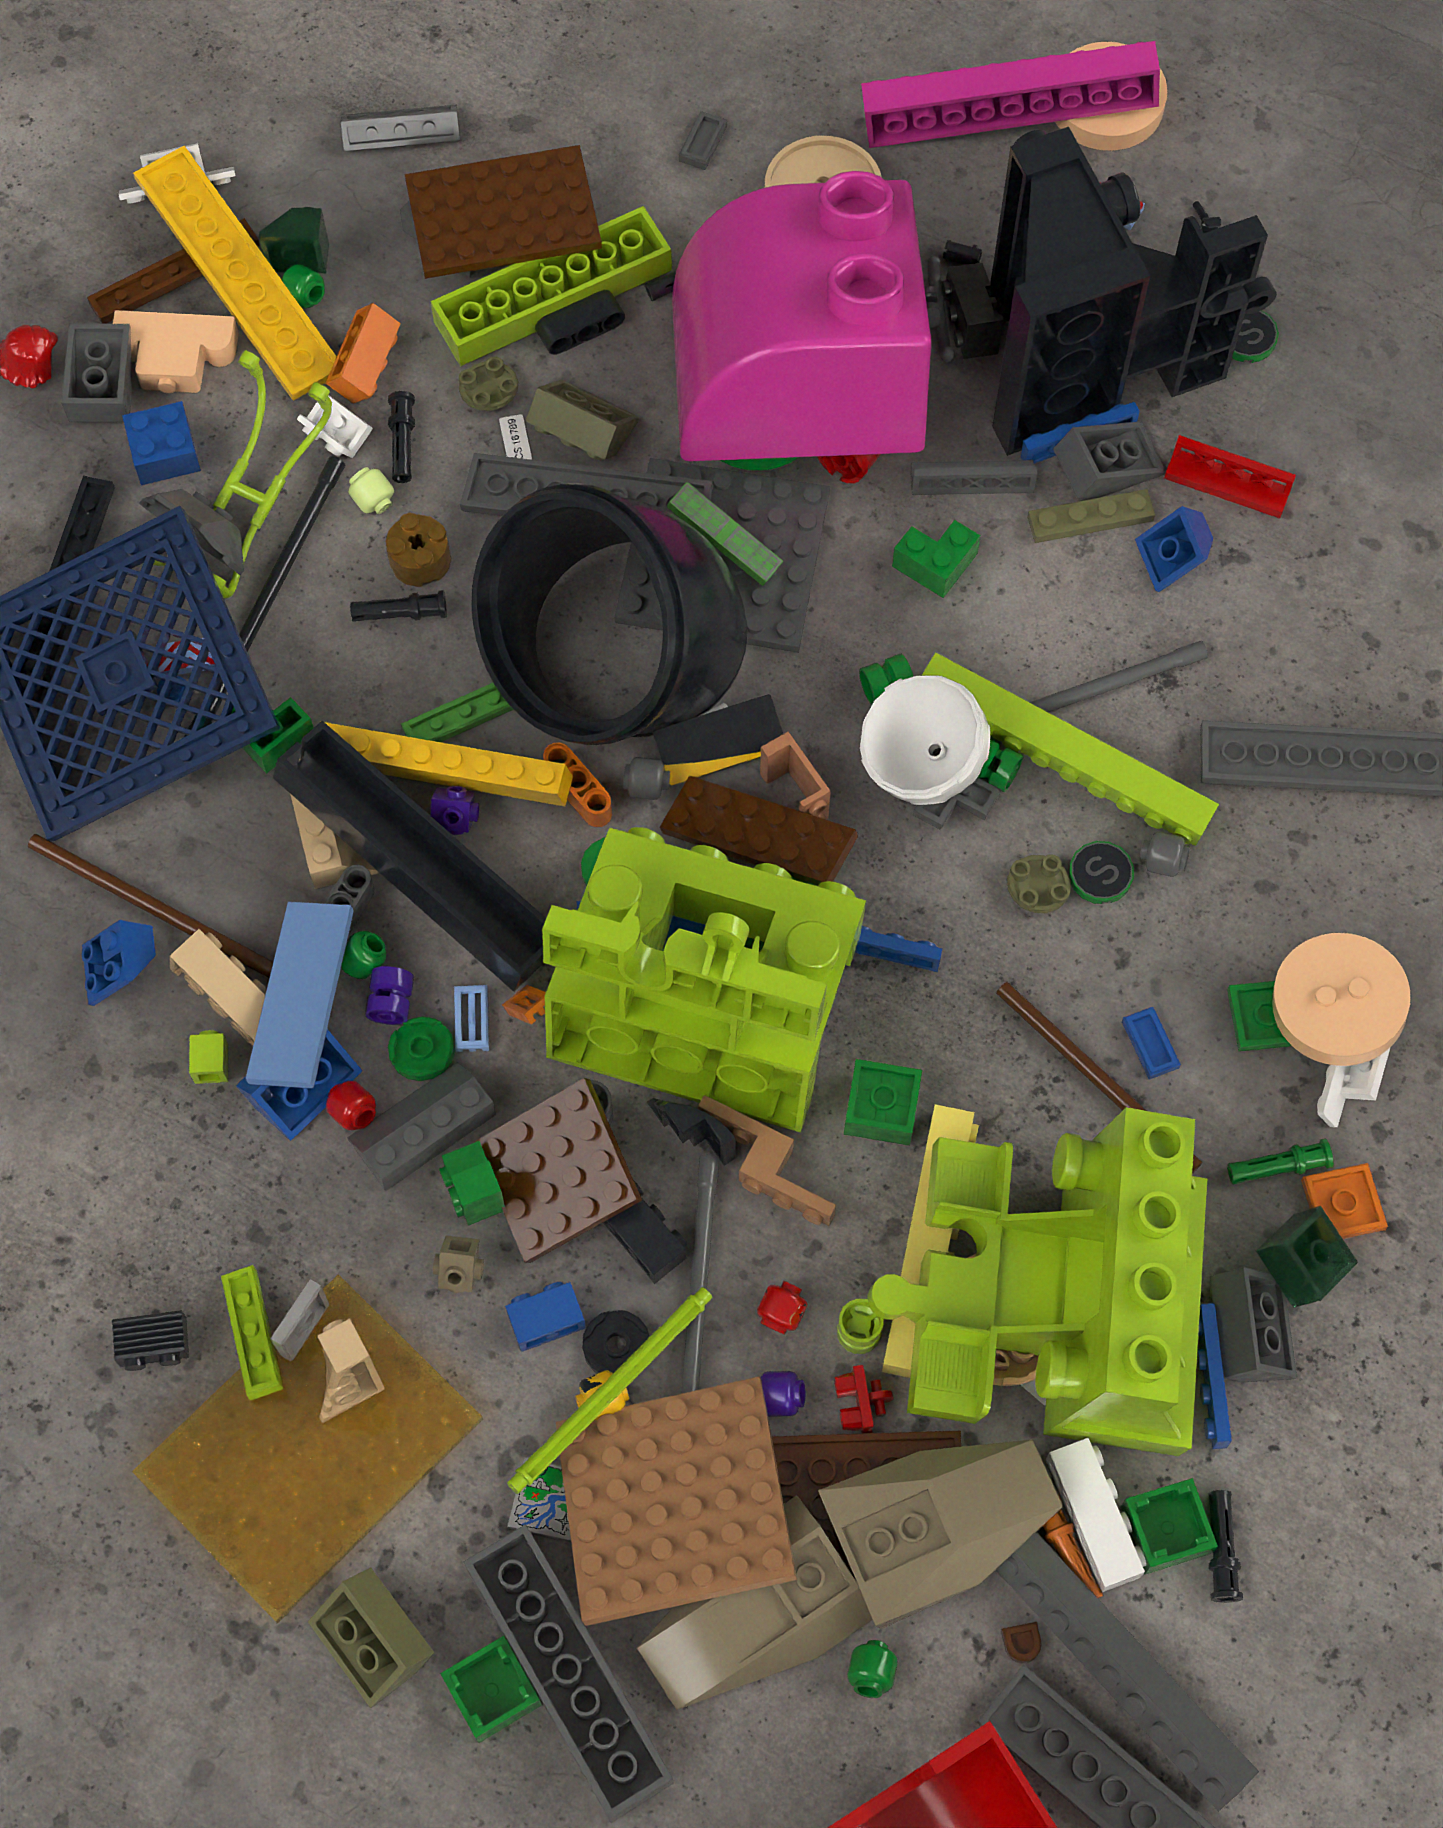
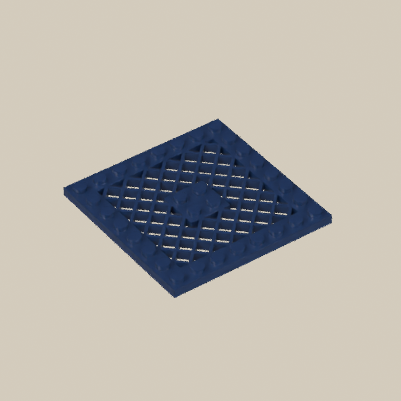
M181 506L0 596V635L3 634L0 637V727L46 838L51 842L281 729L186 512ZM166 552L168 557L162 556L160 554ZM155 560L166 564L160 578L149 575ZM143 563L141 571L132 569ZM173 571H175L180 584L170 582ZM127 575L137 578L132 592L121 589ZM115 577L112 586L104 583ZM147 581L158 584L152 599L141 596ZM166 588L178 591L172 605L161 602ZM99 589L109 592L104 607L93 603ZM87 592L84 600L76 598L77 596ZM119 595L129 598L124 613L113 610ZM185 597L189 603L192 612L185 609H181ZM138 602L149 605L144 620L133 616ZM71 603L81 606L76 621L65 618ZM59 606L58 609H57L56 614L47 612V611H49V610H51V609H53V608ZM158 608L169 611L164 626L153 623ZM91 609L101 612L96 627L85 624ZM178 615L190 618L184 633L173 629ZM110 616L121 619L116 634L105 631ZM43 617L53 620L47 635L37 632ZM31 620L30 623H29L28 628L19 626V625H21V624H23V623H25V622ZM130 622L141 626L137 636L132 630L127 631ZM62 623L73 627L68 641L57 638ZM197 625L204 639L193 636ZM150 629L161 632L156 647L145 644ZM82 630L93 633L87 648L77 645ZM15 631L25 634L19 649L9 646ZM170 635L181 639L176 654L165 650ZM102 636L111 639L99 645ZM34 638L45 641L39 656L29 653ZM190 642L202 645L196 660L185 657ZM54 644L65 647L59 662L48 659ZM143 650L153 653L149 664ZM74 651L83 653L74 658L79 669L68 666ZM7 652L17 655L13 666ZM209 652L216 667L205 664ZM162 656L173 659L168 675L157 671ZM26 658L37 661L31 676L20 673ZM182 663L194 666L188 681L177 678ZM46 665L56 668L51 683L40 680ZM202 670L214 673L208 688L197 685ZM66 671L76 674L71 690L60 686ZM154 677L165 680L160 695L150 693L159 688ZM18 679L28 682L25 692H23ZM221 680L228 695L217 691ZM84 682L90 696L80 693ZM174 684L185 687L180 702L168 699ZM37 686L48 689L42 704L32 701ZM194 690L206 694L200 709L189 706ZM57 692L68 695L63 710L52 707ZM215 697L226 701L220 716L209 712ZM146 698L157 701L151 717L140 713ZM77 699L88 702L83 717L72 714ZM134 701L131 710L122 707ZM166 705L177 708L172 723L160 720ZM30 706L40 709L36 721ZM95 710L101 716L106 715L103 724L91 721ZM186 711L197 715L192 730L180 727ZM117 712L128 715L123 731L112 728ZM49 713L60 716L54 732L43 728ZM206 718L216 721L203 728ZM137 719L149 722L143 738L132 734ZM69 720L80 723L74 738L63 735ZM89 726L100 730L94 745L83 742ZM157 726L169 729L163 744L152 741ZM178 732L188 735L174 742ZM109 733L120 736L114 752L103 748ZM41 734L51 737L48 747H46ZM129 740L140 743L134 759L123 755ZM60 741L71 744L66 759L55 756ZM149 746L158 749V751L146 756ZM81 747L91 750L86 766L75 763ZM101 754L112 757L106 773L95 770ZM121 761L130 764L118 770ZM53 762L63 765L59 775ZM72 768L83 771L78 787L66 784ZM92 775L102 778L89 785ZM64 789L74 793L67 796Z

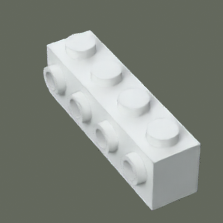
M1089 1438L1049 1452L1046 1462L1069 1518L1075 1526L1074 1530L1101 1592L1139 1579L1145 1572L1143 1567L1146 1566V1560L1139 1545L1134 1547L1129 1535L1132 1532L1129 1518L1125 1512H1119L1115 1499H1118L1117 1490L1113 1481L1110 1478L1106 1480L1101 1469V1466H1104V1460L1097 1445L1092 1447Z

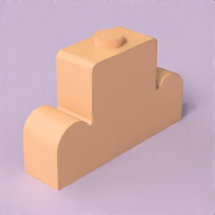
M115 310L113 324H130L131 362H136L135 371L143 390L161 391L164 393H198L201 389L205 361H209L213 366L224 367L229 365L236 356L239 332L235 317L120 310Z

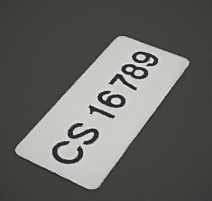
M523 415L500 418L499 422L507 457L532 460Z

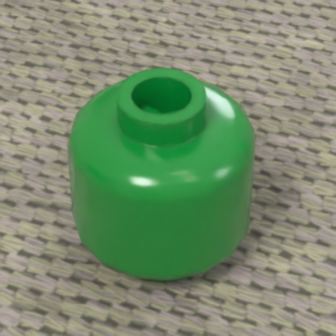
M297 264L287 269L283 274L281 280L301 308H311L323 299L325 284L322 276L316 271Z
M369 931L354 933L347 939L341 965L342 970L356 979H366L371 976L372 970L383 966L386 960L387 952L384 941L377 934Z
M869 1640L867 1644L855 1647L851 1654L847 1673L848 1681L854 1687V1691L867 1698H879L882 1694L889 1692L894 1685L898 1665L897 1657L888 1649L886 1643L879 1640Z

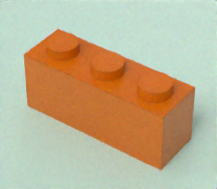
M374 303L358 309L325 384L353 404L369 399L377 389L376 381L387 365L388 360L386 357L398 339L396 334L401 323Z

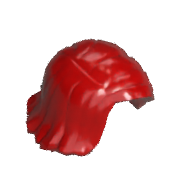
M22 325L12 329L0 343V376L9 380L15 386L21 385L25 388L30 387L33 389L40 383H46L47 380L51 379L52 348L56 345L58 336L39 325Z

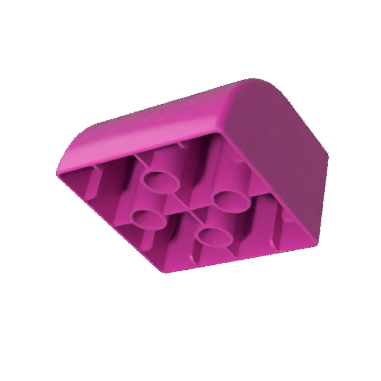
M864 171L843 172L829 178L825 183L784 184L752 191L729 202L709 217L687 244L680 259L673 286L672 304L681 458L685 461L917 453L925 448L931 333L910 183L906 180H884L878 175Z

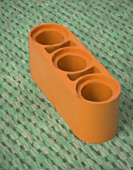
M560 742L548 745L544 750L543 760L551 762L556 759L564 760L563 764L567 766L573 776L571 784L574 782H583L585 784L580 788L570 786L567 798L569 803L590 826L603 827L607 825L612 818L611 797L567 745ZM596 804L604 806V808L600 811H594L590 809L593 805Z

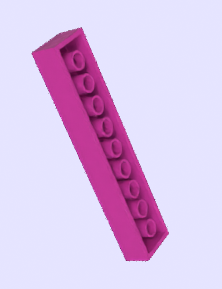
M1155 41L1137 42L1130 45L1109 46L1096 50H1081L1075 53L1048 55L1034 59H1020L1013 62L992 63L979 67H964L958 70L931 72L924 75L903 76L896 79L862 83L869 148L1159 107L1160 67Z

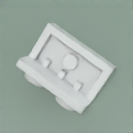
M328 395L332 401L331 415L315 440H318L320 437L326 441L325 448L337 457L344 454L353 458L373 428ZM318 402L307 417L300 414L297 418L299 422L305 425L302 431L307 435L316 426L324 412V409L320 407Z

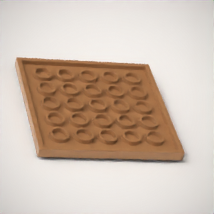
M760 1376L624 1406L623 1409L614 1414H604L598 1420H594L560 1454L581 1619L585 1626L797 1580ZM566 1420L557 1421L556 1429H558Z

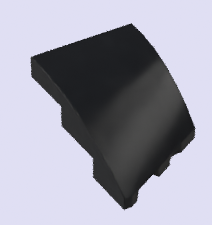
M656 1098L647 1101L664 1127L670 1125L682 1143L690 1140L693 1146H696L706 1140L724 1166L735 1159L736 1138L727 1127L711 1115L690 1106Z

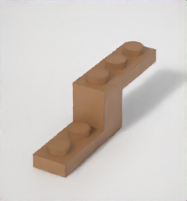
M704 1095L698 1105V1110L720 1121L734 1135L737 1142L744 1145L753 1144L739 1170V1181L742 1182V1186L754 1194L759 1195L762 1192L772 1197V1201L781 1208L790 1210L792 1207L802 1212V1216L813 1224L820 1225L822 1222L829 1226L835 1216L836 1204L780 1177L793 1152L794 1139Z

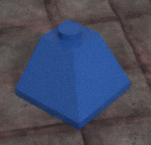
M1181 506L1138 536L1135 541L1154 588L1157 592H1160L1206 561L1214 538L1202 512Z

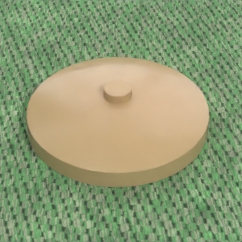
M812 136L787 145L773 158L766 172L765 188L784 184L825 183L829 178L849 171L870 172L880 177L881 173L870 154L857 144L834 136Z

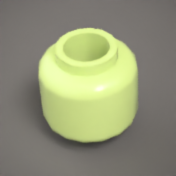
M365 467L349 480L351 485L348 493L362 512L372 513L376 511L377 514H381L392 505L390 499L394 494V488L379 469L370 470L368 467Z

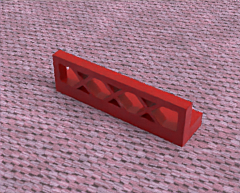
M1179 435L1164 479L1281 518L1296 475ZM1184 448L1193 451L1195 454L1183 451L1181 449ZM1214 459L1222 461L1224 464L1215 462ZM1243 469L1251 471L1254 474L1247 473ZM1273 479L1286 483V486L1274 482Z

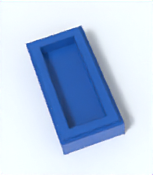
M1154 1007L1123 1017L1122 1024L1149 1080L1180 1068L1181 1064Z

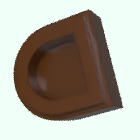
M1037 1622L1001 1629L1005 1651L1013 1661L1028 1663L1037 1657L1042 1645Z

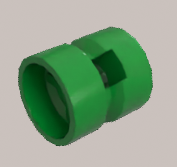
M902 653L885 659L883 666L876 662L859 669L861 686L870 705L885 691V687L900 678L904 680L914 677L911 667Z
M990 738L988 759L984 763L978 778L983 779L986 777L989 784L1001 789L1005 793L1016 777L1024 755L1010 748L1001 750L1000 743ZM997 758H999L1002 761L997 771L994 772L992 771V768Z

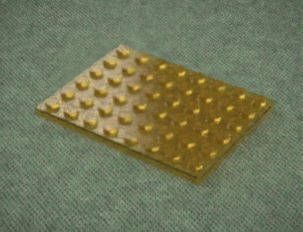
M339 1274L323 1288L329 1302V1307L295 1358L291 1361L285 1359L279 1354L274 1345L284 1389L250 1401L246 1395L240 1368L132 1471L277 1624L483 1420V1417ZM350 1318L385 1389L322 1423L319 1416L326 1390V1361L322 1344L317 1336L323 1333V1328L331 1322L340 1319L344 1322Z

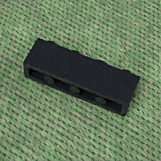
M635 1182V1185L638 1189L640 1196H643L644 1193L642 1189ZM642 1199V1201L604 1221L603 1224L655 1284L686 1259V1249L684 1247L687 1243L677 1230L670 1231L663 1223L665 1217L656 1205L648 1206Z

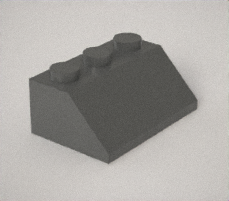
M1246 1267L1210 1276V1297L1212 1302L1215 1303L1224 1379L1239 1382L1296 1379L1297 1372L1284 1277Z

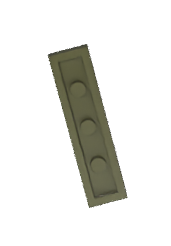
M1148 489L1030 510L1028 511L1027 518L1034 542L1039 543L1153 522L1155 512Z

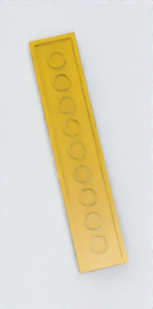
M182 146L133 172L136 182L231 315L235 317L236 322L291 399L294 401L308 393L314 382L321 385L326 383L337 356L187 148Z

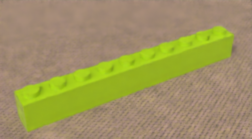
M936 652L922 676H943L963 685L971 692L983 710L988 725H990V737L992 736L1001 741L1006 748L1016 752L1020 751L1031 757L1032 762L1040 767H1049L1057 771L1068 782H1077L1083 785L1092 795L1098 798L1105 797L1116 803V806L1123 812L1135 813L1144 818V821L1149 826L1156 829L1162 828L1173 835L1183 837L1185 844L1197 845L1219 806L1218 803Z

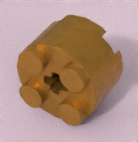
M410 512L402 515L400 520L395 522L388 531L386 548L389 563L398 580L406 585L423 587L422 583H429L435 579L439 581L448 572L451 557L446 530L440 522L430 516L416 515Z

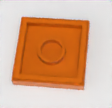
M1368 1163L1302 1177L1301 1182L1320 1244L1387 1229L1386 1218Z

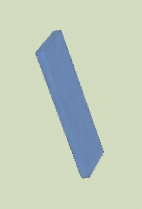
M287 903L246 1074L248 1084L314 1088L354 912L351 905Z

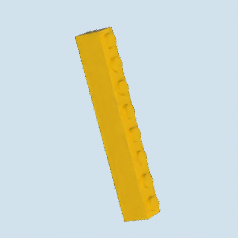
M326 723L384 775L446 786H462L468 790L566 806L573 776L565 764Z

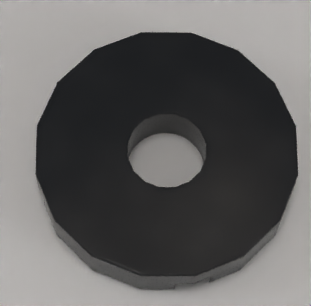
M628 1311L603 1312L590 1321L584 1331L582 1349L585 1360L595 1373L605 1370L614 1373L650 1335L648 1328L642 1320ZM614 1336H620L624 1338L627 1345L622 1352L613 1353L607 1348L608 1340Z

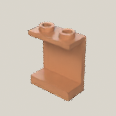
M786 732L761 747L760 775L766 784L789 772L806 796V799L800 801L799 811L827 820L831 791L791 734Z

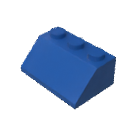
M327 1029L314 1088L248 1084L246 1076L236 1087L258 1112L291 1141L326 1107L330 1090L337 1084L353 1081L362 1072V1069Z

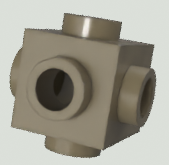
M445 1236L440 1254H435L433 1263V1274L438 1275V1288L448 1289L454 1293L472 1292L476 1279H482L484 1270V1259H478L480 1239Z

